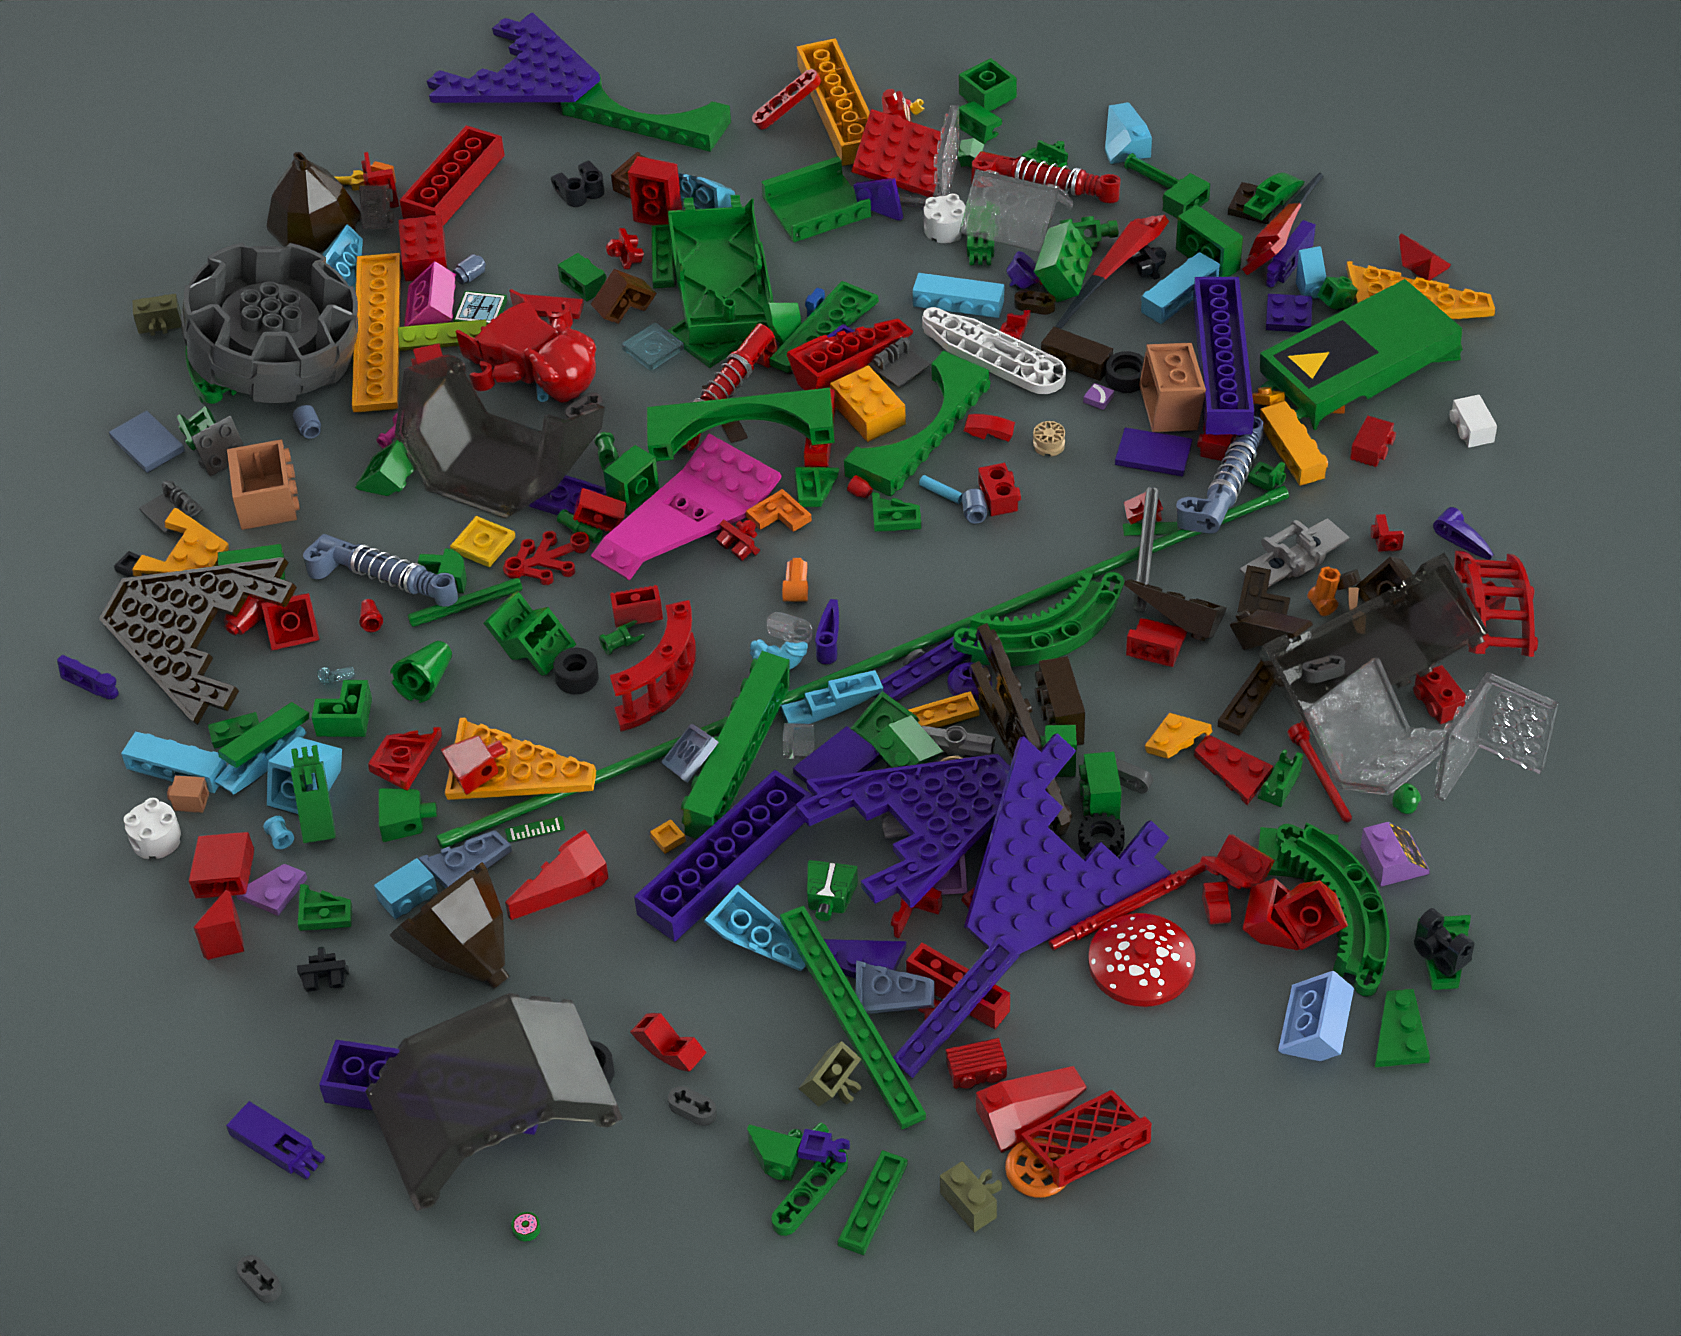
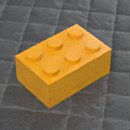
M869 365L830 383V389H835L836 408L867 442L906 424L905 404Z

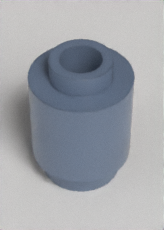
M472 254L458 263L453 273L456 274L455 278L459 283H469L485 272L486 263L481 256Z
M309 405L298 407L293 413V419L300 434L308 439L317 437L321 432V423L314 408Z
M979 489L965 491L962 495L965 518L973 524L983 522L987 515L984 492Z

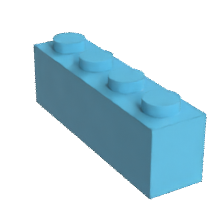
M1201 252L1197 253L1142 295L1141 313L1160 324L1164 323L1193 300L1194 278L1219 277L1220 264Z
M918 273L913 287V307H936L944 311L999 318L1004 303V284Z
M136 731L121 753L126 769L172 782L175 775L205 777L208 790L212 793H215L219 787L215 783L216 778L227 767L226 761L219 758L218 752H209L196 746H187L174 740H165L152 734Z

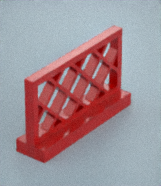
M1110 1090L1022 1133L1021 1140L1053 1174V1182L1060 1188L1151 1143L1152 1123L1145 1116L1139 1118L1113 1090ZM1111 1101L1116 1106V1110L1103 1109L1101 1105ZM1083 1114L1094 1115V1120H1079L1078 1116ZM1098 1117L1114 1118L1113 1124L1097 1122ZM1118 1119L1130 1120L1132 1122L1126 1126L1117 1125ZM1060 1125L1072 1126L1070 1133L1055 1131V1128ZM1076 1127L1091 1129L1090 1136L1075 1134ZM1095 1130L1111 1132L1104 1137L1094 1136ZM1038 1136L1049 1138L1047 1144L1037 1143L1033 1139ZM1053 1138L1068 1140L1067 1147L1051 1145ZM1072 1141L1088 1143V1145L1079 1149L1071 1148ZM1049 1153L1063 1154L1065 1156L1052 1161L1049 1158Z

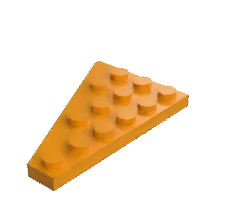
M1347 261L1346 270L1348 277L1352 281L1351 284L1358 289L1354 298L1355 304L1406 279L1451 319L1495 315L1491 294L1474 292L1466 288L1464 291L1451 289L1449 284L1432 280L1428 281L1420 277H1416L1414 280L1401 277L1399 272L1378 269L1370 265L1364 268L1353 265V261Z
M466 718L459 719L455 743L477 735L481 737L486 746L500 740L506 753L494 759L499 770L498 774L468 795L464 793L449 769L445 789L447 800L594 790L596 768L593 764L578 761L571 756L567 758L558 755L555 750L541 745H534L527 740H517L512 738L511 734L497 729H490L484 724L476 725L468 722Z

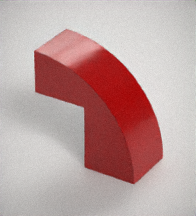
M647 1013L630 1031L635 1039L655 1057L682 1071L690 1072L706 1054V1051L695 1037H679L661 1013Z

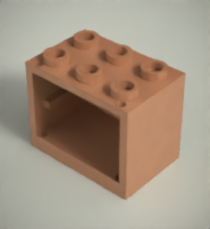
M1192 343L1147 344L1139 386L1152 432L1197 430L1206 389Z
M282 439L227 449L232 496L241 529L297 520L296 510H300L298 497H294V494H298L295 480H291V478H295L293 464H288V462H291L289 448L284 449Z

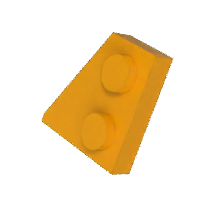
M1169 713L1145 744L1146 753L1169 759L1181 749L1193 745V739L1203 733L1206 736L1210 735L1213 732L1212 726L1209 723Z

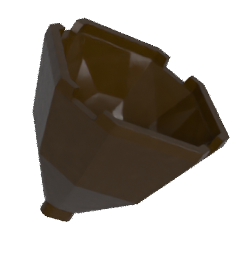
M295 152L293 154L294 160L280 177L273 191L266 226L267 230L283 247L292 243L320 253L330 246L346 224L356 232V223L360 221L362 216L343 185L327 169L307 160L301 152Z
M483 862L420 908L421 912L412 919H406L390 934V937L395 942L431 966L481 982L487 980L493 989L510 977L503 968L505 966L503 912L487 867Z

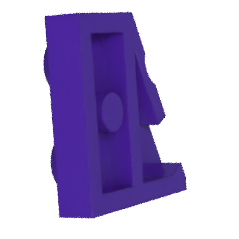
M895 178L856 182L853 185L857 202L870 199L871 211L895 220L904 218Z

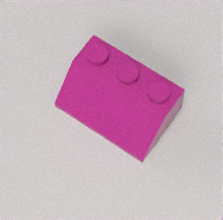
M434 261L408 286L404 327L451 322L453 318V297L456 287L455 273Z

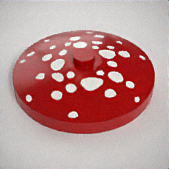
M1147 913L1127 914L1106 923L1093 937L1088 957L1091 976L1101 991L1118 1002L1138 1007L1156 1006L1178 997L1190 984L1194 975L1196 961L1193 944L1182 928L1164 917Z

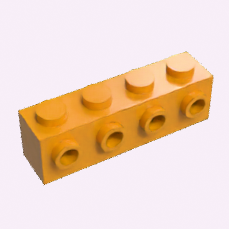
M1286 401L1261 408L1260 419L1263 421V431L1299 486L1324 479L1326 468L1328 467L1327 458L1319 451L1316 441L1310 438L1305 425L1301 424L1298 420L1295 410L1291 409Z

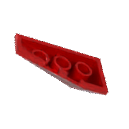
M585 829L565 842L558 849L560 854L550 864L546 861L541 866V872L534 880H526L505 901L510 920L587 894L596 887L602 886L609 879L607 864Z
M1074 1066L1007 1080L976 1092V1112L1002 1153L1022 1142V1133L1050 1120L1060 1109H1065L1086 1090V1085Z

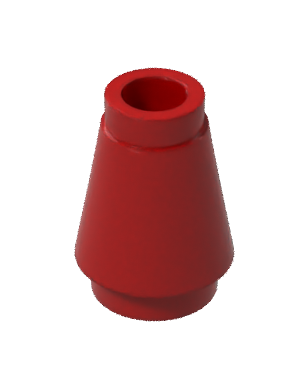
M366 599L361 603L359 624L367 632H376L383 624V617L372 599Z

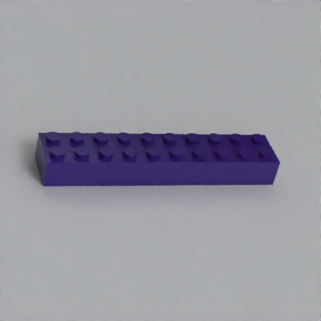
M1195 277L1193 304L1199 369L1206 389L1203 401L1205 434H1252L1254 405L1239 277Z

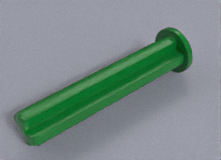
M1134 153L1129 154L1124 162L1125 169L1130 168L1168 189L1172 188L1179 181L1171 175L1136 158Z

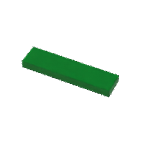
M668 224L651 225L653 289L675 287L674 261L668 234Z
M290 702L218 750L219 758L235 768L239 767L309 720V712Z
M884 1150L881 1151L837 1241L839 1247L861 1255L865 1254L905 1172L908 1159Z

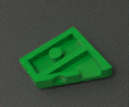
M795 467L794 476L797 502L802 507H821L839 477V468Z
M872 493L874 532L921 529L920 505L905 503L896 498H892L889 501L880 498L879 493Z
M300 884L299 931L351 927L353 907L351 900L341 896H333L331 893L323 890L319 893L310 890L308 885Z

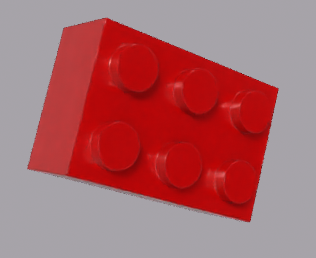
M637 156L628 171L634 222L649 225L668 224V211L682 210L678 165Z
M441 215L398 220L401 260L405 282L414 281L434 261L448 269L445 234Z

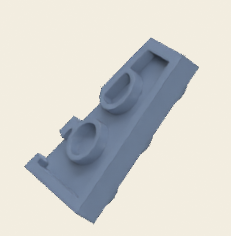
M494 830L466 840L462 846L453 849L449 846L441 849V853L437 855L419 857V861L443 887L447 888L481 862L489 868L509 854L512 848L511 844Z
M856 960V995L867 1014L934 1008V981L932 979Z

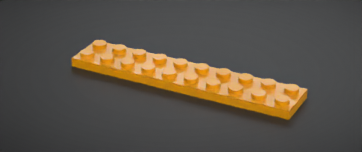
M400 253L357 256L356 296L358 301V333L354 344L353 412L398 409V327H400L401 295Z

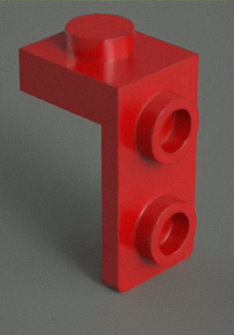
M932 887L912 908L901 898L899 912L895 911L891 919L894 937L900 938L914 907L939 915L942 908V891Z

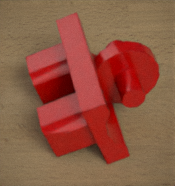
M619 228V238L616 240L611 239L606 245V251L612 257H619L624 269H630L632 263H642L644 252L642 248H637V235H628L625 228Z
M724 519L719 525L723 530L716 537V540L722 547L728 549L734 541L737 542L731 551L742 561L750 553L756 556L760 552V549L754 546V540L750 538L757 536V532L754 531L756 525L753 521H738L736 527Z

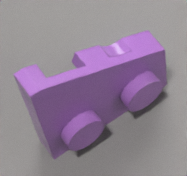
M283 864L249 883L246 894L236 895L237 899L279 916L300 889V884H304L307 880L306 872Z

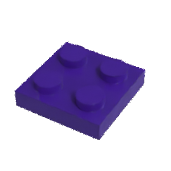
M1268 294L1266 330L1302 332L1311 327L1312 296Z

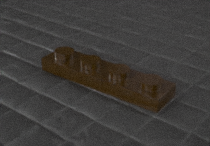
M1264 655L1218 719L1217 726L1240 736L1286 671V664Z

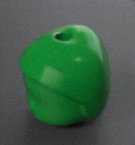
M1402 784L1393 795L1392 805L1401 813L1412 814L1417 809L1419 801H1421V795L1412 784Z

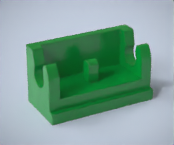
M974 101L957 107L956 127L982 144L998 136L999 133L993 130L1002 125L1001 118Z
M1284 749L1268 779L1262 785L1258 799L1282 807L1302 771L1304 754L1297 752L1293 760L1286 756L1287 750Z

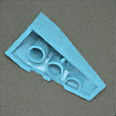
M1129 102L1109 105L1105 152L1110 164L1125 162L1131 153H1134L1138 159L1150 158L1152 136L1146 123Z
M678 173L681 201L684 202V198L693 197L696 209L731 207L730 195H735V191L706 178Z
M346 224L323 253V256L326 257V263L334 268L349 286H353L356 290L357 256H362L363 238Z
M738 885L732 889L704 920L708 926L728 941L798 971H802L806 966L780 920Z

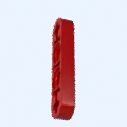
M809 69L759 108L752 116V121L756 127L762 130L768 128L815 90L821 83V78L816 70ZM798 90L796 94L791 96L794 91ZM782 103L780 107L775 109L778 104Z

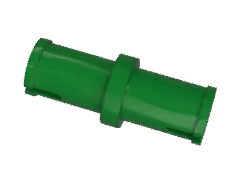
M563 509L558 514L557 522L570 528L573 534L584 532L594 544L601 540L602 530L587 525V523L583 524L582 521H574L573 514L566 509Z

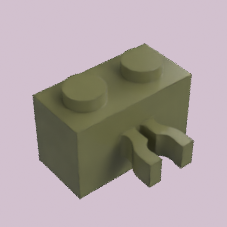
M176 293L132 300L133 316L139 334L150 332L151 336H153L155 331L161 330L163 334H166L168 329L181 327V310Z
M840 1041L825 1052L798 1089L818 1107L832 1099L836 1093L847 1105L854 1099L848 1093L847 1088L854 1094L862 1088L856 1081L848 1079V1076L860 1062L861 1058Z
M961 1161L940 1175V1194L975 1233L997 1218V1200L992 1194L1002 1189V1183L998 1179L992 1184L987 1183L985 1185L986 1181L992 1178V1171L988 1168L978 1179L965 1163Z

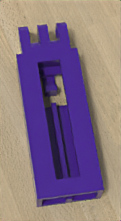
M1302 220L1288 238L1286 245L1273 257V261L1267 267V287H1274L1278 281L1285 283L1297 267L1299 250L1312 248L1314 245L1316 224Z
M250 1101L226 1125L230 1136L288 1173L292 1174L295 1172L304 1179L311 1175L304 1167L311 1171H315L318 1167L312 1159L319 1163L325 1160L324 1155L313 1148L309 1138ZM282 1141L283 1150H289L290 1153L287 1155L274 1147L276 1143L280 1144Z

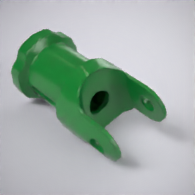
M601 432L594 439V443L599 450L597 456L603 471L608 463L619 458L617 448L613 444L615 438L610 432Z
M637 620L617 627V630L610 634L599 636L600 645L607 655L612 654V651L622 646L628 647L645 637V634L633 637L627 631L628 628L637 623Z

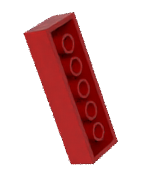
M466 125L399 200L403 219L441 215L444 226L505 156L502 136Z

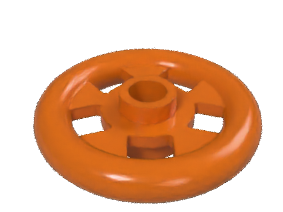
M1046 1138L1033 1139L1037 1143H1048ZM1023 1141L1014 1146L1009 1152L1005 1163L1006 1176L1010 1184L1020 1193L1030 1197L1044 1198L1055 1195L1065 1188L1066 1185L1058 1188L1054 1182L1045 1186L1042 1180L1047 1179L1049 1176L1053 1177V1174ZM1052 1141L1051 1145L1061 1146L1057 1142ZM1049 1153L1051 1160L1065 1156L1063 1154ZM1020 1156L1028 1158L1025 1166L1017 1164ZM1040 1163L1043 1167L1036 1168L1034 1165ZM1024 1174L1033 1179L1030 1184L1025 1183L1021 1179Z

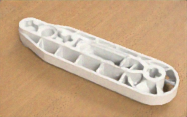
M936 307L927 308L923 312L922 327L924 333L933 338L947 352L986 368L989 372L1037 394H1050L1063 387L1066 381V367L1058 358L974 318L950 314ZM1054 367L1060 370L1061 373L1055 374L1053 372ZM1053 378H1060L1059 380L1053 383Z

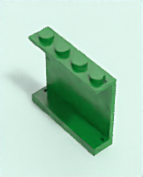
M839 156L761 181L764 201L793 243L871 217L870 199L857 202L854 189L842 174V160Z

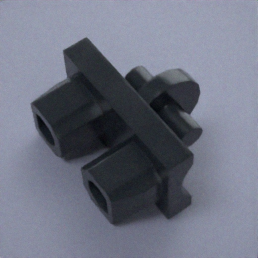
M1147 244L1128 260L1131 264L1139 262L1137 263V271L1141 277L1151 275L1156 280L1160 278L1158 268L1165 263L1167 254L1163 248H1150Z
M318 947V955L309 956V964L297 965V973L303 982L306 992L320 990L319 978L328 977L330 988H343L345 986V975L349 974V966L346 965L345 960L336 961L335 953L326 954L324 947Z

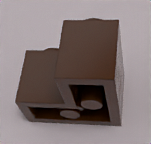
M613 269L591 305L604 319L619 324L630 306L646 311L657 293L643 279Z

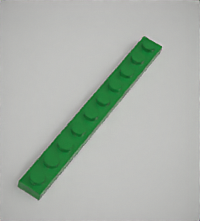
M804 905L780 914L782 926L854 1050L861 1058V1062L900 1129L903 1130L926 1120V1112Z

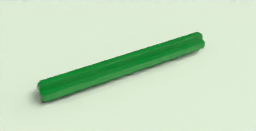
M515 578L458 597L457 602L453 605L445 607L434 605L408 614L409 623L412 627L511 595L514 592H520L523 590L522 583L519 578Z

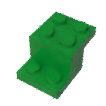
M519 591L514 592L483 623L511 660L527 657L541 676L547 675L554 668L553 663L556 656L576 645V642L549 607L532 610Z

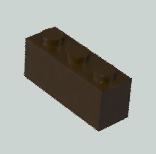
M1053 327L1041 342V351L1061 360L1066 369L1101 381L1105 376L1106 362L1113 355V348L1057 327Z

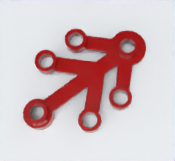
M554 531L543 533V539L537 550L532 539H525L521 542V548L517 556L510 557L505 561L503 566L504 574L509 578H520L524 575L539 579L542 585L552 584L554 581L553 572L549 569L538 570L531 568L538 565L560 570L563 576L571 577L575 574L574 563L571 561L555 560V558L573 551L576 553L586 552L590 546L589 536L584 532H576L571 536L570 543L548 551L549 547L557 543V536ZM535 552L533 557L526 559L527 555Z

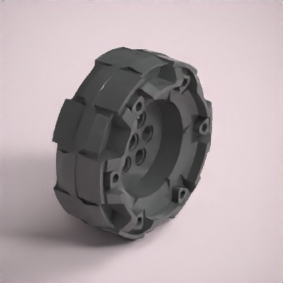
M243 243L234 244L209 255L207 263L195 273L189 285H185L181 328L187 346V358L196 372L210 384L249 394V397L255 402L296 401V396L299 394L310 392L330 383L335 384L347 371L353 358L354 344L358 333V301L354 287L349 286L345 279L326 263V257L320 253L289 243L286 247H249Z

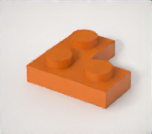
M783 489L746 510V518L753 521L760 530L778 519L793 532L812 521L811 514Z

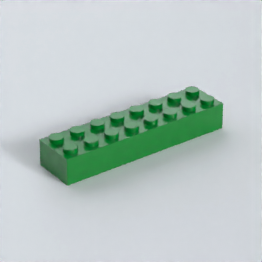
M761 651L758 659H753L750 666V675L748 678L743 679L740 687L741 693L739 697H734L730 708L731 713L729 717L725 716L722 721L720 735L714 737L719 743L701 765L702 771L700 775L694 777L690 795L685 796L682 801V824H684L685 835L698 839L731 809L790 688L789 659L765 651Z

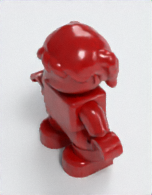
M510 289L509 293L513 307L507 309L495 319H491V322L485 327L482 326L479 335L472 338L458 329L455 331L462 356L481 366L482 373L473 372L469 374L471 385L476 391L491 389L495 385V380L497 383H514L521 380L528 384L535 381L545 393L556 401L566 403L570 399L578 398L581 393L585 392L596 373L595 342L584 333L570 328L573 324V318L567 301L563 302L561 306L562 312L553 314L551 311H546L548 324L538 316L525 296Z

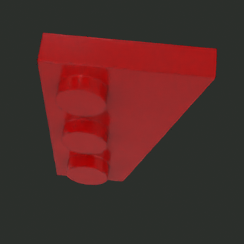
M1211 735L1205 736L1194 751V757L1214 775L1220 776L1231 791L1235 790L1241 796V800L1246 805L1250 803L1273 770V765Z

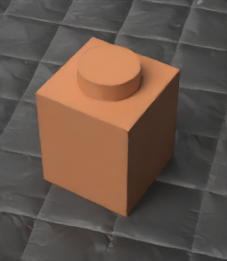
M175 775L173 784L168 787L167 791L168 800H171L174 811L204 812L209 796L205 777Z

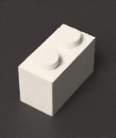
M1480 394L1453 400L1452 410L1449 413L1450 420L1453 424L1455 423L1461 439H1464L1467 447L1493 443L1495 441L1497 425Z

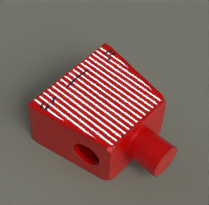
M477 735L441 749L448 767L466 795L498 774L499 770L494 759L506 753L500 740L486 746L481 737Z

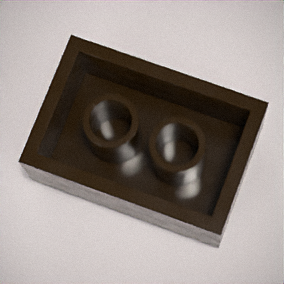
M1068 656L1039 661V671L1035 672V680L1038 686L1035 688L1036 701L1042 704L1040 706L1042 721H1047L1048 725H1076L1077 745H1083L1085 738V709Z

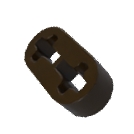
M1021 290L1016 292L1014 296V306L1019 311L1031 310L1030 313L1048 315L1055 311L1056 299L1052 294Z
M1358 569L1341 574L1337 587L1338 591L1354 586L1362 581Z

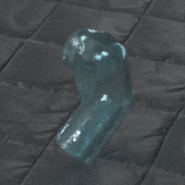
M352 666L331 672L328 667H322L318 669L317 676L321 683L329 684L352 679L355 677V672Z

